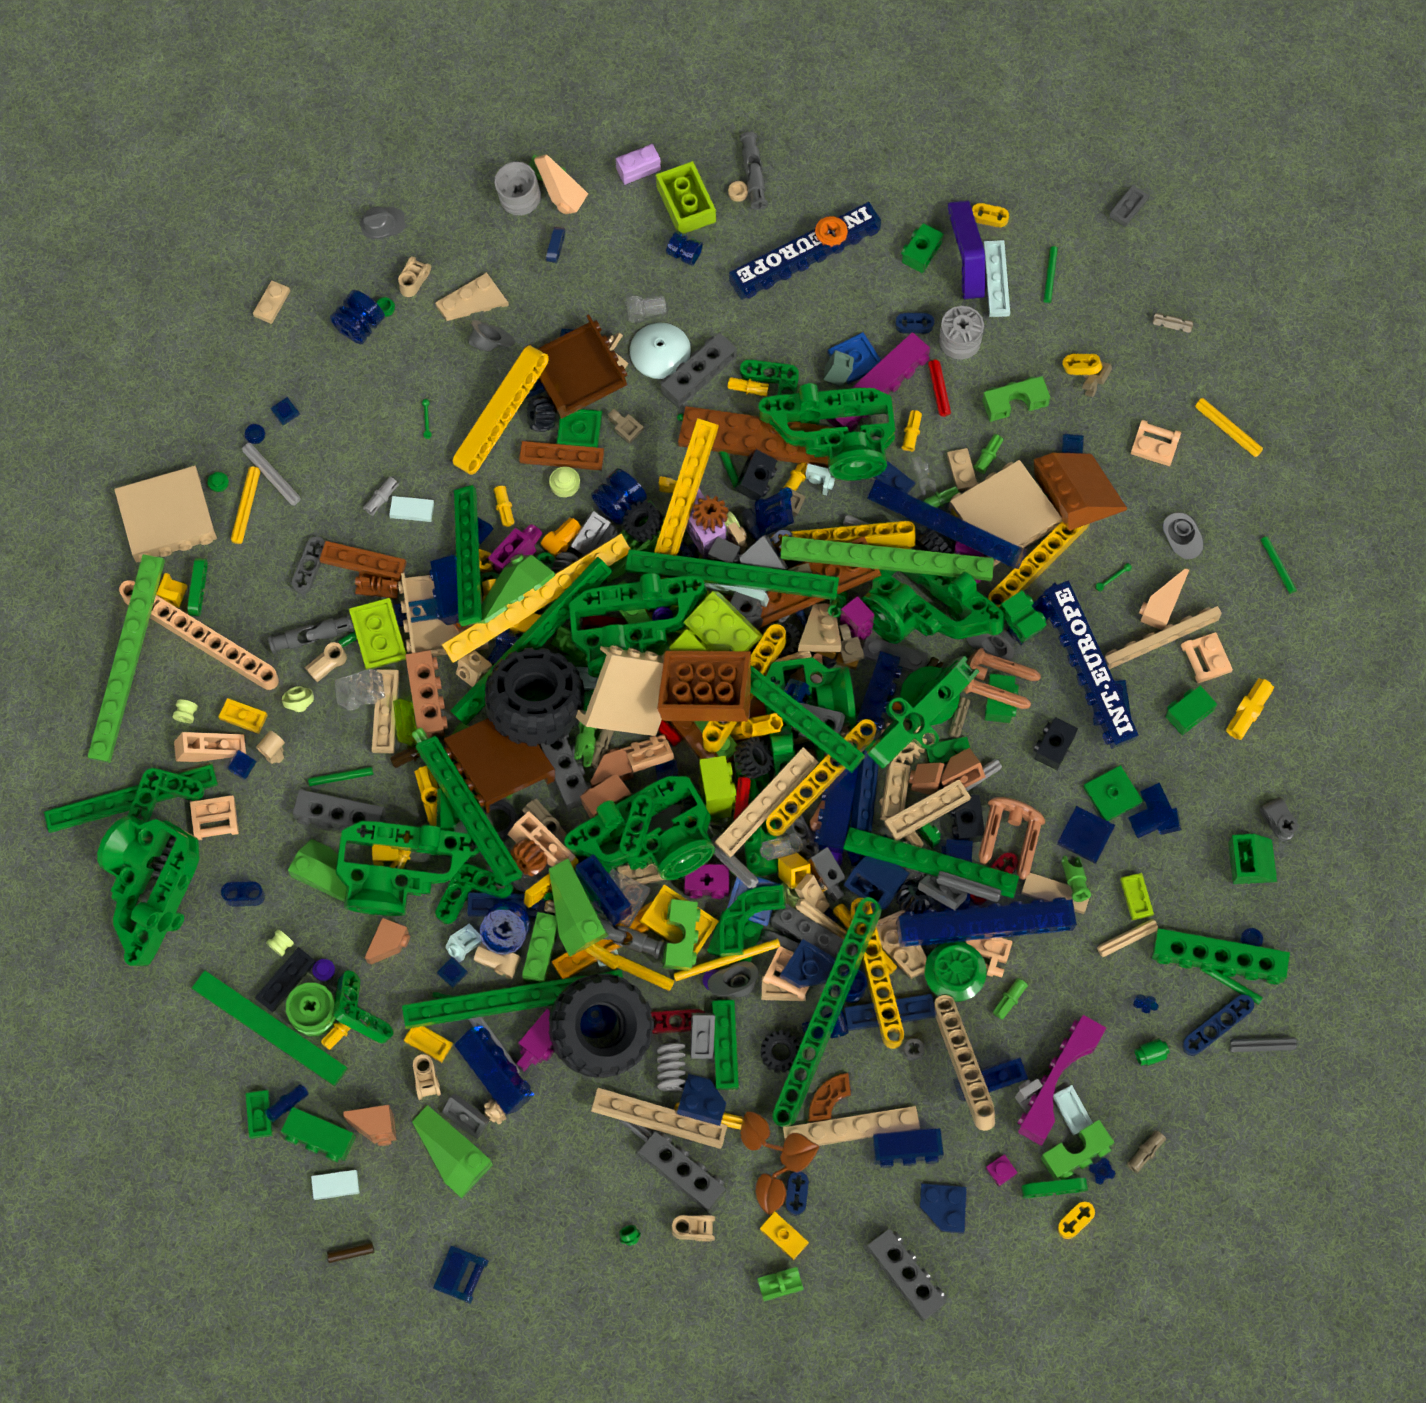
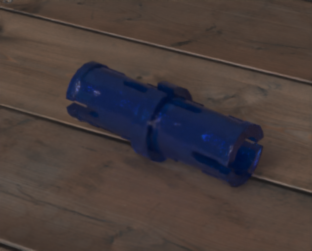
M299 1084L288 1094L280 1096L275 1104L265 1110L268 1119L274 1122L287 1111H291L292 1107L309 1095L307 1089L302 1084Z

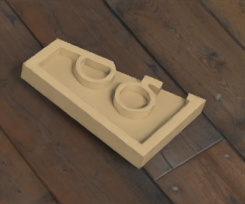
M487 273L435 303L446 321L469 316L480 311H489L500 306H509L508 301Z
M830 604L813 605L799 643L798 651H841L837 617H833L834 612L831 616L828 614Z
M901 910L878 920L876 927L882 949L911 979L924 974L927 958L920 943L906 944L905 937H908L909 940H914V936L910 939L909 932L914 933L913 931H908V935H905L904 929L912 928L905 911Z

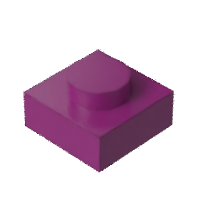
M1005 1154L986 1167V1170L998 1186H1001L1018 1173Z

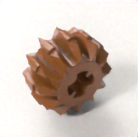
M708 494L705 501L699 498L698 504L693 506L695 512L692 514L693 519L696 520L697 527L703 525L704 531L711 527L713 532L715 531V526L722 528V522L728 520L726 515L728 508L724 507V500L718 501L717 496L710 499Z
M525 838L516 843L510 851L512 858L525 875L528 874L532 877L541 872L547 865L546 860L548 858L544 854L545 851L535 844L533 840Z

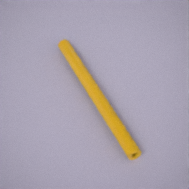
M777 938L744 949V955L720 957L693 966L689 971L681 970L675 972L674 977L676 981L781 947Z

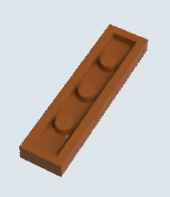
M522 441L519 461L523 464L602 471L604 448Z
M325 541L319 559L324 564L387 579L394 578L396 581H401V573H404L407 563L406 559Z

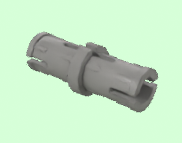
M389 476L384 484L373 492L374 495L363 506L365 512L373 516L380 506L389 500L388 497L399 486V483Z

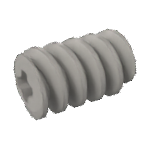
M666 1043L657 1049L658 1054L661 1055L657 1058V1061L660 1063L657 1070L661 1072L657 1075V1079L661 1081L657 1084L659 1090H684L679 1087V1085L686 1083L685 1080L679 1078V1076L685 1074V1071L679 1070V1067L685 1066V1062L679 1061V1058L685 1057V1053L679 1052L680 1049L685 1048L684 1044Z

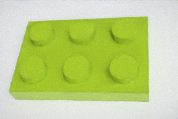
M390 598L349 609L366 670L406 660L405 648Z

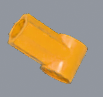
M569 518L555 532H549L543 538L541 546L555 558L558 553L566 552L569 544L581 528L579 522L574 518Z

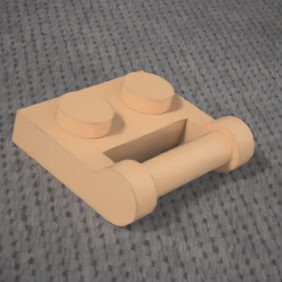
M1141 420L1131 454L1170 466L1181 432L1177 430L1173 432L1148 424V421ZM1144 431L1149 432L1161 437L1171 439L1172 442L1171 444L1166 443L1154 438L1144 436L1143 434Z
M1216 632L1195 640H1188L1181 644L1182 650L1186 651L1194 669L1197 683L1232 672L1233 669ZM1194 648H1199L1208 672L1203 671Z
M233 795L190 802L193 833L198 840H202L204 837L229 833L232 835L239 834L235 798ZM222 820L230 821V825L201 829L200 826L203 823Z
M778 947L763 979V983L768 985L771 983L797 995L798 999L804 1000L810 986L797 988L774 975L775 970L782 973L794 952L786 948Z

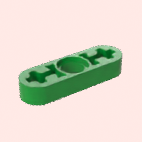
M195 558L188 600L189 616H201L204 597L202 589H205L208 569L206 558Z
M639 795L634 799L622 835L620 850L628 858H634L640 854L653 815L654 803L647 795ZM646 801L648 807H644L643 810H641L639 805L644 804V802ZM641 821L643 823L641 830L632 831L631 827L634 822ZM633 840L635 848H631L629 851L626 846L631 845Z
M1075 1178L1025 1184L1021 1186L1023 1198L1053 1196V1193H1056V1195L1081 1193L1088 1191L1086 1178Z

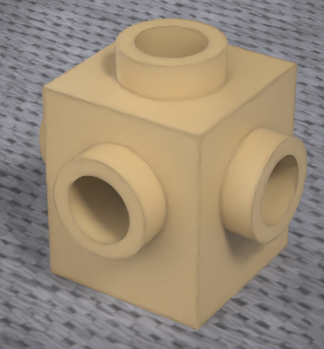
M473 650L458 660L456 674L473 687L492 668V664Z

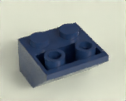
M865 856L854 868L844 886L861 898H873L880 904L881 910L887 909L910 872L902 866Z

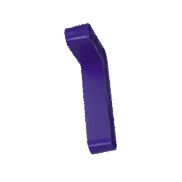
M969 200L949 202L948 212L951 214L949 218L962 259V294H965L963 299L984 298L985 251Z

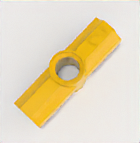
M1258 678L1248 696L1243 698L1236 710V715L1227 726L1226 732L1230 736L1242 740L1251 724L1255 723L1264 708L1263 705L1273 692L1274 686H1272L1271 682Z
M777 713L748 718V722H737L730 735L734 740L780 732L783 721Z
M424 766L414 771L429 825L436 826L437 800L429 803L427 799L430 796L437 797V789L439 787L429 768Z

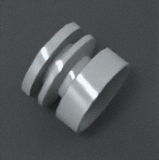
M511 162L499 169L495 176L494 184L501 205L506 212L522 216L536 209L540 203L541 192L534 170L523 162Z
M958 306L945 313L941 323L939 344L946 355L962 360L970 358L977 353L981 346L984 330L983 318L978 311L971 307Z

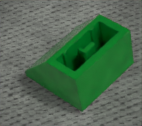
M1256 834L1232 835L1228 842L1233 884L1277 882L1272 839Z

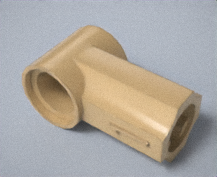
M332 642L305 669L316 682H319L335 667L343 665L346 662L347 655L339 643ZM335 651L340 652L338 657L331 658L332 653Z
M269 731L256 746L257 750L271 764L280 763L284 759L282 746L285 742L276 733Z
M481 943L475 953L474 961L494 969L499 975L505 974L506 978L512 979L521 961V957L510 951H500Z

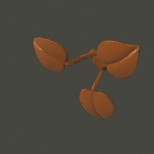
M746 1112L741 1125L743 1144L753 1151L759 1150L762 1145L782 1151L780 1159L785 1167L773 1173L772 1176L767 1173L762 1174L756 1183L758 1203L768 1215H772L782 1206L786 1197L785 1186L780 1179H776L777 1176L785 1171L800 1172L805 1169L815 1157L820 1146L800 1133L788 1135L785 1139L784 1147L767 1143L765 1140L770 1136V1128L767 1121L755 1112Z

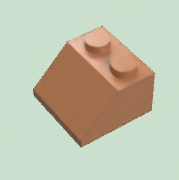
M616 773L612 777L605 778L602 783L594 788L587 789L580 798L584 809L590 819L598 815L596 809L599 805L609 800L618 804L630 797L631 793Z
M389 1105L344 1112V1117L348 1124L374 1144L378 1143V1146H386L392 1144L391 1141L397 1140L394 1114Z

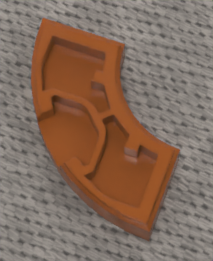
M848 1073L830 1078L817 1090L810 1103L809 1122L831 1120V1112L835 1104L842 1098L851 1096Z

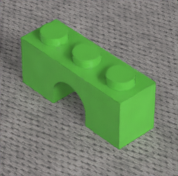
M1043 376L1037 378L1029 377L1023 382H1011L1001 388L992 387L986 390L983 394L982 402L989 421L992 422L1009 417L1011 412L1009 402L1015 399L1024 401L1029 411L1048 406L1050 395Z
M671 899L668 902L666 924L679 927L683 937L680 943H667L664 946L662 968L689 971L692 965L695 966L696 952H693L694 943L697 944L698 930H695L696 922L700 920L701 912L697 908L698 902Z
M537 913L523 971L525 982L535 984L547 982L551 953L559 932L555 915Z
M1100 1120L1081 1130L1078 1134L1083 1143V1151L1081 1153L1072 1154L1060 1143L1042 1154L1040 1159L1055 1181L1060 1178L1061 1180L1070 1178L1074 1175L1072 1171L1080 1167L1082 1170L1093 1163L1092 1158L1097 1155L1102 1158L1112 1151L1110 1147H1112L1114 1141Z

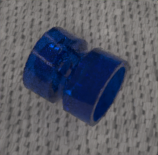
M677 230L668 243L666 254L676 259L681 257L682 262L693 266L701 254L703 242L695 238L688 239L686 234Z
M850 969L843 971L840 976L848 975ZM859 969L845 1002L847 1003L859 1002L865 995L867 979L865 974ZM837 986L838 995L841 993L840 986Z

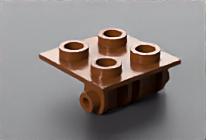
M359 572V576L355 578V585H357L355 594L397 599L399 585L398 581L394 580V578L387 579Z

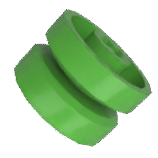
M304 983L297 986L287 998L286 1013L288 1019L300 1034L308 1037H318L327 1033L337 1020L333 1014L335 1000L331 992L323 985Z

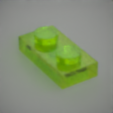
M403 699L394 700L393 706L398 741L408 745L416 744L417 742L412 736V732L417 729L415 726L413 703Z

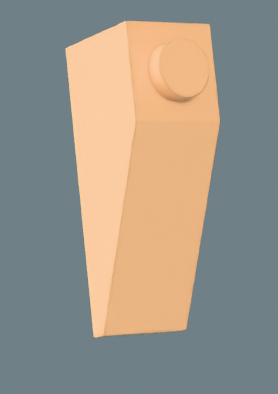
M547 154L537 156L534 161L552 202L564 214L576 213L588 193Z
M1185 568L1150 597L1148 603L1143 602L1139 614L1143 615L1140 622L1160 630L1167 625L1188 575V569Z
M182 732L174 741L176 761L201 762L246 755L245 738L242 734Z
M530 811L519 819L508 833L516 843L525 838L533 840L535 844L545 851L544 854L548 858L546 860L547 864L552 867L566 859H569L571 862L576 857Z

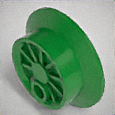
M950 941L937 946L929 954L925 963L924 973L929 988L937 996L949 995L955 1002H961L974 997L982 989L986 980L987 970L982 955L973 946L964 942Z

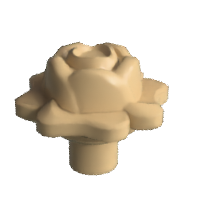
M490 1099L488 1103L484 1104L486 1109L484 1116L490 1119V1121L501 1124L506 1119V1108L501 1102H494Z

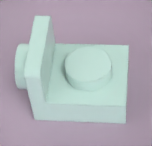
M811 464L807 465L806 479H809L814 484L824 483L823 495H827L828 489H833L835 478L831 476L828 468Z
M468 924L450 936L446 949L452 957L461 962L468 952L483 942L484 938Z

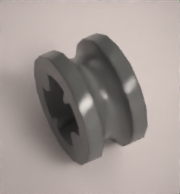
M918 1039L908 1040L904 1046L905 1056L910 1060H918L922 1057L924 1052L923 1043ZM913 1044V1047L915 1045L919 1046V1054L914 1055V1052L913 1055L910 1054L909 1045Z

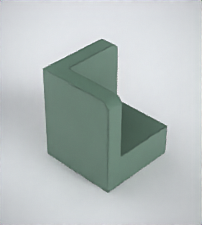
M835 350L825 365L823 380L842 387L852 373L854 357Z

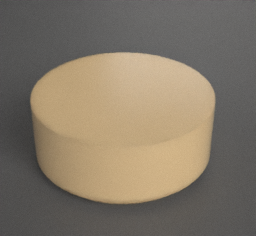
M741 181L731 183L728 188L729 197L737 202L745 200L748 196L747 185Z

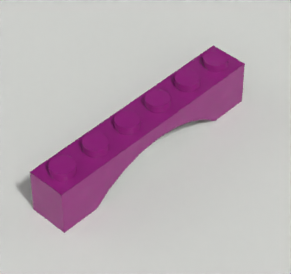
M1082 1015L1080 1021L1075 1019L1069 1030L1072 1032L1070 1039L1065 1038L1059 1048L1062 1051L1060 1057L1055 1056L1049 1066L1052 1069L1049 1077L1044 1075L1040 1082L1042 1089L1039 1095L1034 1093L1028 1103L1031 1106L1029 1113L1023 1112L1017 1123L1021 1126L1018 1131L1019 1134L1042 1146L1055 1123L1053 1095L1058 1078L1073 1062L1094 1052L1106 1027L1085 1015Z

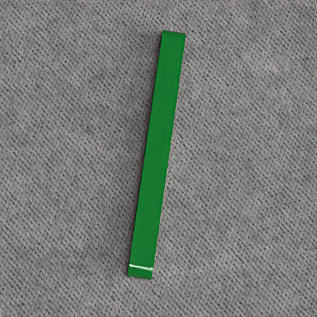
M867 897L862 899L854 914L773 1111L772 1118L778 1126H792L800 1112L881 915V906L873 898ZM870 903L874 904V912L866 914L865 907ZM860 924H865L867 927L866 932L858 935L856 932L857 927ZM851 945H857L858 952L850 956L848 948ZM848 965L850 969L848 975L840 976V968ZM835 986H840V995L837 997H832V988ZM826 1007L832 1008V1015L829 1018H824L822 1015L823 1009ZM822 1027L824 1031L823 1036L820 1039H815V1029ZM809 1048L815 1050V1056L811 1060H807L805 1057V1053ZM800 1069H805L806 1078L799 1081L797 1079V1072ZM792 1090H796L798 1093V1097L794 1102H790L788 1099V1094ZM783 1111L789 1113V1119L785 1123H782L779 1118Z

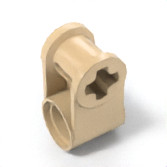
M410 257L398 278L400 292L403 296L412 297L418 292L422 283L430 274L431 264H423L417 261L415 257Z
M425 1054L418 1055L413 1061L418 1099L422 1100L423 1097L434 1094L440 1096L439 1081L432 1059ZM423 1061L430 1063L426 1071L418 1070V1065Z
M709 1215L678 1216L673 1221L672 1234L677 1239L714 1241L713 1222L715 1217ZM683 1222L687 1224L688 1230L685 1233L678 1232L676 1229L678 1223Z

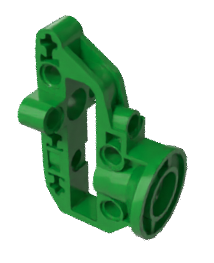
M808 383L801 385L797 394L770 396L763 398L759 402L760 420L769 423L787 444L805 447L806 453L814 455V458L827 457L829 472L836 479L859 481L878 476L885 471L887 467L885 450L895 440V422L892 397L875 388H853L818 392L816 384ZM785 407H792L793 409H791V410H786V409H784V408H785ZM886 414L888 422L861 425L859 432L848 433V427L826 428L814 432L793 431L788 427V422L800 421L801 424L818 425L820 419ZM877 436V437H879L880 439H879V440H873L872 437ZM836 440L838 443L832 444L830 441Z
M879 569L881 576L873 579V588L860 598L874 614L872 629L882 639L893 644L900 643L915 629L926 637L928 635L933 636L939 632L953 639H964L987 633L998 635L1004 628L1003 611L976 591V581L967 572H962L958 577L902 572L917 584H922L930 590L932 595L945 603L954 620L917 595L911 587L892 577L897 571Z
M649 573L640 577L641 582L589 589L572 600L569 604L572 641L581 652L587 655L588 674L591 677L599 678L607 656L600 650L601 646L610 648L611 645H614L628 651V648H632L640 653H645L647 649L660 648V645L667 643L666 635L685 627L684 621L692 614L698 601L706 597L707 588L703 579L699 576L661 579L658 574ZM674 588L680 589L677 594H670ZM661 606H679L677 616L672 619L626 625H609L603 628L580 630V617L606 614V612L618 610L625 612L648 609L649 612H653ZM635 634H641L638 640H632ZM592 640H599V642L596 645L590 646V642Z
M966 656L956 658L944 669L933 666L916 669L903 682L900 698L888 701L886 712L893 722L882 732L873 746L867 751V754L881 769L886 767L912 740L922 749H931L937 746L939 736L931 726L942 724L952 717L958 707L960 693L980 672L977 668L972 669L965 662L968 659ZM939 689L942 691V698L938 695ZM894 702H898L902 706L899 714L894 713L892 710ZM904 719H906L910 725L907 731L905 730L903 725ZM926 733L932 737L930 745H926L923 742V736Z
M812 657L771 664L766 677L770 681H774L775 684H778L777 686L784 692H786L783 671L802 668L808 705L842 712L845 715L843 727L856 725L854 695L848 666L828 669ZM812 675H819L822 681L815 684L810 680V677ZM765 704L766 715L776 713ZM783 718L784 727L782 731L769 734L775 776L780 772V766L787 764L795 756L791 724ZM834 722L826 724L831 729L834 728ZM814 743L816 760L820 763L824 759L825 751Z
M668 776L654 782L618 804H615L612 800L602 803L596 809L598 815L569 832L564 841L566 847L575 856L584 855L607 867H618L628 864L631 870L638 868L642 870L653 864L660 877L664 880H675L696 871L709 861L715 853V847L707 834L711 815L688 777ZM647 795L654 803L652 816L689 795H693L697 806L672 819L673 826L663 831L658 827L646 834L642 850L638 856L628 858L620 850L610 855L603 853L602 845L612 839L615 842L621 841L633 801L637 796ZM645 801L644 804H642V805H643V807H648V805H647V803H646V801ZM636 821V822H634V823L632 824V827H631V828H633V827L639 825V824L642 823V822H641V821ZM690 822H697L693 828H687ZM600 829L598 835L591 836L594 830ZM658 843L655 850H649L650 845ZM633 844L627 849L630 851L631 848H635V845Z
M131 815L122 817L107 830L97 851V861L100 868L117 877L111 888L113 893L112 899L117 902L113 916V926L125 951L124 960L130 966H148L158 952L167 931H177L184 922V915L178 912L177 909L199 863V840L170 821L154 819L144 823ZM170 835L175 836L176 842L148 901L140 902L135 907L140 894H143L154 871L153 868L148 866L154 857L161 856ZM131 919L137 923L135 928L131 924Z
M358 822L343 829L340 835L336 875L346 886L344 908L353 912L371 915L405 916L408 895L421 896V894H430L432 884L450 881L469 858L477 856L480 850L477 847L470 851V847L463 846L461 850H458L461 844L460 840H463L462 845H468L470 842H473V845L477 847L471 835L441 830L440 827L422 825L421 827L382 822ZM365 828L366 833H372L373 831V837L372 834H365L364 838H362L357 831ZM396 832H398V837H403L407 833L408 837L412 839L408 843H404L403 838L396 839ZM453 839L456 845L455 848L448 849L445 847L444 840ZM346 843L373 847L374 845L390 846L391 849L413 851L433 856H450V867L447 873L437 874L344 862ZM353 871H360L363 879L361 881H354L351 878V873ZM398 876L404 877L407 881L406 886H397L395 878Z

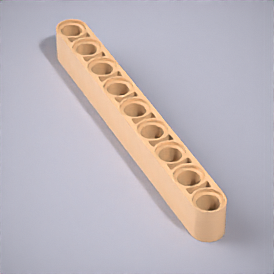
M131 580L124 581L119 587V592L124 602L128 605L132 595L127 596L126 594L133 590L135 582ZM155 596L150 615L152 620L262 688L272 690L278 685L279 678L271 665L159 596ZM165 611L169 612L167 616H160ZM186 622L183 627H177L179 623ZM197 633H203L201 637L195 638V635ZM215 643H221L218 648H211ZM231 654H238L235 659H229ZM255 664V667L253 669H246L248 665ZM266 675H273L270 680H263Z

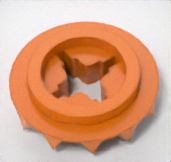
M830 216L821 219L817 223L815 233L817 240L821 241L823 245L826 244L832 247L833 245H840L841 242L846 240L848 229L843 220ZM828 228L831 231H835V237L828 234Z

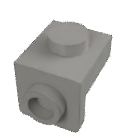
M1038 1079L1033 1082L1027 1080L1018 1087L1020 1090L1015 1096L1027 1114L1031 1109L1028 1103L1033 1094L1039 1095V1091L1042 1088V1084Z

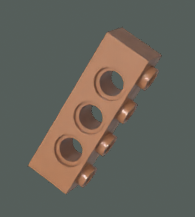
M431 650L405 654L417 729L423 728L428 738L445 736L444 729H448L446 716H442L441 709H445L443 696L439 697L438 689H442L440 676L436 677L435 670L439 669L437 657H432ZM424 672L429 673L427 678L419 677ZM426 692L433 693L429 698L422 697ZM428 712L436 713L432 718L425 717Z

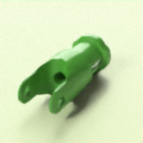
M579 721L580 732L576 738L574 758L578 760L583 755V765L588 767L593 759L596 741L594 734L597 728L586 727Z
M1064 855L1062 857V866L1067 883L1072 889V899L1075 902H1083L1091 897V892L1085 883L1087 879L1081 859L1076 857L1074 867L1068 862L1067 856Z

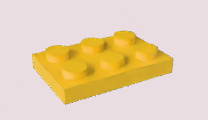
M664 884L639 922L670 943L677 944L682 941L683 935L679 927L666 924L668 902L671 899L688 900ZM700 909V920L696 922L695 930H698L697 944L694 943L693 952H696V956L719 922L702 909Z

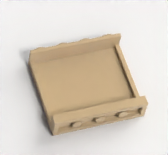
M1020 460L1015 463L1010 462L1006 464L1000 472L991 473L980 484L978 482L974 483L963 494L958 493L954 495L949 504L950 512L953 508L983 552L988 554L986 555L987 558H994L993 566L1052 532L1062 521V517Z
M196 466L114 489L131 552L136 563L141 562L143 554L154 557H166L174 551H187L192 546L198 544L207 545L217 539Z
M457 572L405 578V574L401 573L402 581H398L399 593H404L405 600L401 601L402 613H407V620H403L405 633L409 632L410 639L406 640L407 652L417 653L431 650L432 657L447 655L441 644L459 633L447 618V614L458 607ZM488 642L476 648L475 651L489 649Z
M611 645L610 648L601 646L600 650L607 655L587 711L578 710L575 718L586 727L656 736L662 720L657 706L665 654L659 656L650 651L640 653L632 648H628L627 651Z

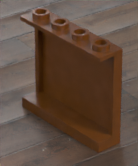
M589 314L586 315L589 323L538 348V350L547 354L549 359L539 379L561 419L627 386L625 377L628 375L623 365L619 366L617 364L619 359L615 351L609 350L610 343L606 335L601 336L600 331L602 330L598 321H593Z
M489 718L444 738V750L459 774L463 777L470 791L475 795L476 801L480 807H483L486 813L490 812L489 805L543 779L547 785L555 781V768L538 744L537 746H528L527 743L521 742L517 744L512 742L508 735L504 737L495 729V725H493Z

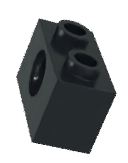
M755 449L749 454L734 490L755 501L760 497H764L769 490L767 484L777 471L775 466L778 460ZM755 472L760 475V480L755 477Z
M1055 717L1052 723L1048 722L1043 731L1045 737L1043 741L1038 740L1033 750L1036 752L1034 759L1058 771L1077 734L1078 728ZM1056 740L1060 745L1052 746L1049 741Z
M979 794L970 795L969 801L949 811L950 817H954L955 825H952L953 838H957L958 844L982 842L985 829ZM968 816L972 822L964 823L961 817Z

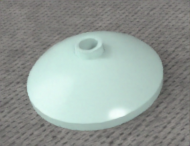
M653 323L643 327L635 334L630 344V358L635 368L645 376L655 379H664L668 375L671 376L676 372L677 367L681 363H686L690 359L691 355L690 342L685 333L678 327L668 323Z

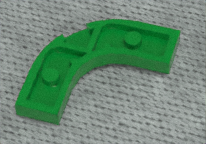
M783 885L750 889L736 897L737 900L729 909L725 910L720 923V955L722 957L744 955V925L751 916L761 911L786 909L785 887Z

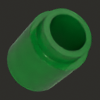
M1160 1038L1141 1044L1139 1048L1134 1049L1140 1066H1150L1167 1059V1054L1170 1053L1167 1043L1165 1041L1162 1042Z

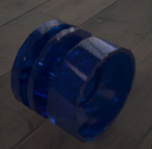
M351 290L343 300L344 306H338L336 312H333L330 316V320L341 334L357 344H364L367 337L372 334L371 328H377L385 318V314L380 306L369 296L358 290Z
M616 468L606 478L607 484L601 483L598 489L591 493V497L606 516L615 523L623 524V521H625L623 519L624 515L628 516L626 513L627 509L631 511V505L637 506L639 501L643 504V501L647 499V495L641 485L631 475L622 469Z
M503 901L496 903L489 909L480 925L482 943L495 954L507 955L514 953L522 946L530 930L528 913L521 905L515 902ZM505 921H506V922H509V928H508V929L504 928V927H505V924H504Z

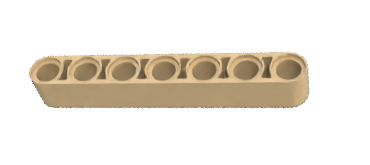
M949 995L938 996L934 1002L936 1020L972 1118L978 1129L990 1130L995 1125L994 1105L955 1001Z

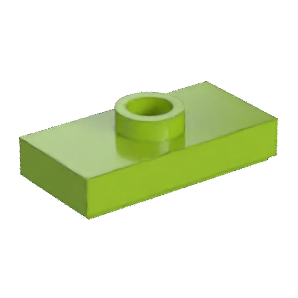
M1138 873L1121 877L1120 882L1131 920L1153 916L1154 912L1143 874Z

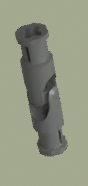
M745 132L740 135V141L743 144L742 156L745 173L748 176V193L751 195L752 200L750 207L753 210H760L768 206V201L765 199L764 193L766 187L762 175L760 150L756 144L757 134Z
M350 613L342 618L335 620L330 618L321 621L315 626L306 625L285 631L284 634L272 637L270 635L267 637L272 654H275L278 650L297 648L314 643L318 639H329L338 636L339 633L349 630L353 632L355 630ZM302 630H306L307 641H301L297 637L298 633Z
M600 918L609 935L604 938L605 940L611 939L613 940L612 942L619 946L639 953L643 951L654 955L656 959L660 958L664 948V940H654L649 938L647 934L624 926H616L610 921ZM627 932L633 937L631 944L623 943L627 937Z

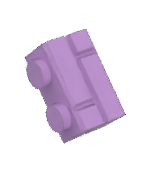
M653 144L616 158V169L624 185L661 170L660 157Z

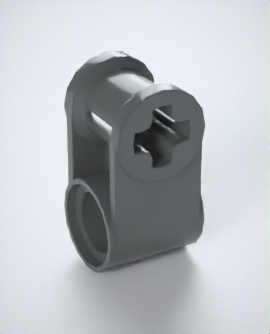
M1281 797L1260 807L1262 817L1269 824L1278 839L1288 841L1293 838L1298 823Z

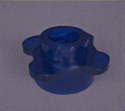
M1102 1158L1096 1164L1092 1163L1089 1166V1171L1093 1173L1095 1182L1099 1185L1103 1184L1107 1179H1113L1116 1175L1107 1158Z

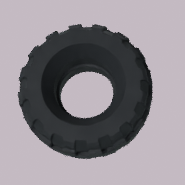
M533 647L524 648L522 652L518 653L514 651L508 654L505 660L501 659L493 667L491 675H488L485 687L487 716L495 725V729L504 737L508 735L512 742L517 744L523 742L527 743L528 746H537L540 743H545V745L552 744L557 738L563 739L567 736L571 729L579 723L576 715L578 710L584 709L585 692L583 679L580 678L579 671L572 662L568 663V659L560 653L553 654L550 649L545 648L533 650ZM541 686L549 689L553 695L543 701L533 702L522 699L516 693L524 687Z
M610 974L589 975L572 982L554 1001L548 1020L550 1041L559 1059L573 1071L594 1078L616 1076L635 1066L642 1059L646 1050L649 1049L652 1041V1030H654L651 1007L642 995V992L626 979ZM594 1005L609 1007L618 1019L619 1030L617 1037L610 1045L605 1047L590 1045L581 1033L580 1022L582 1015L589 1007Z

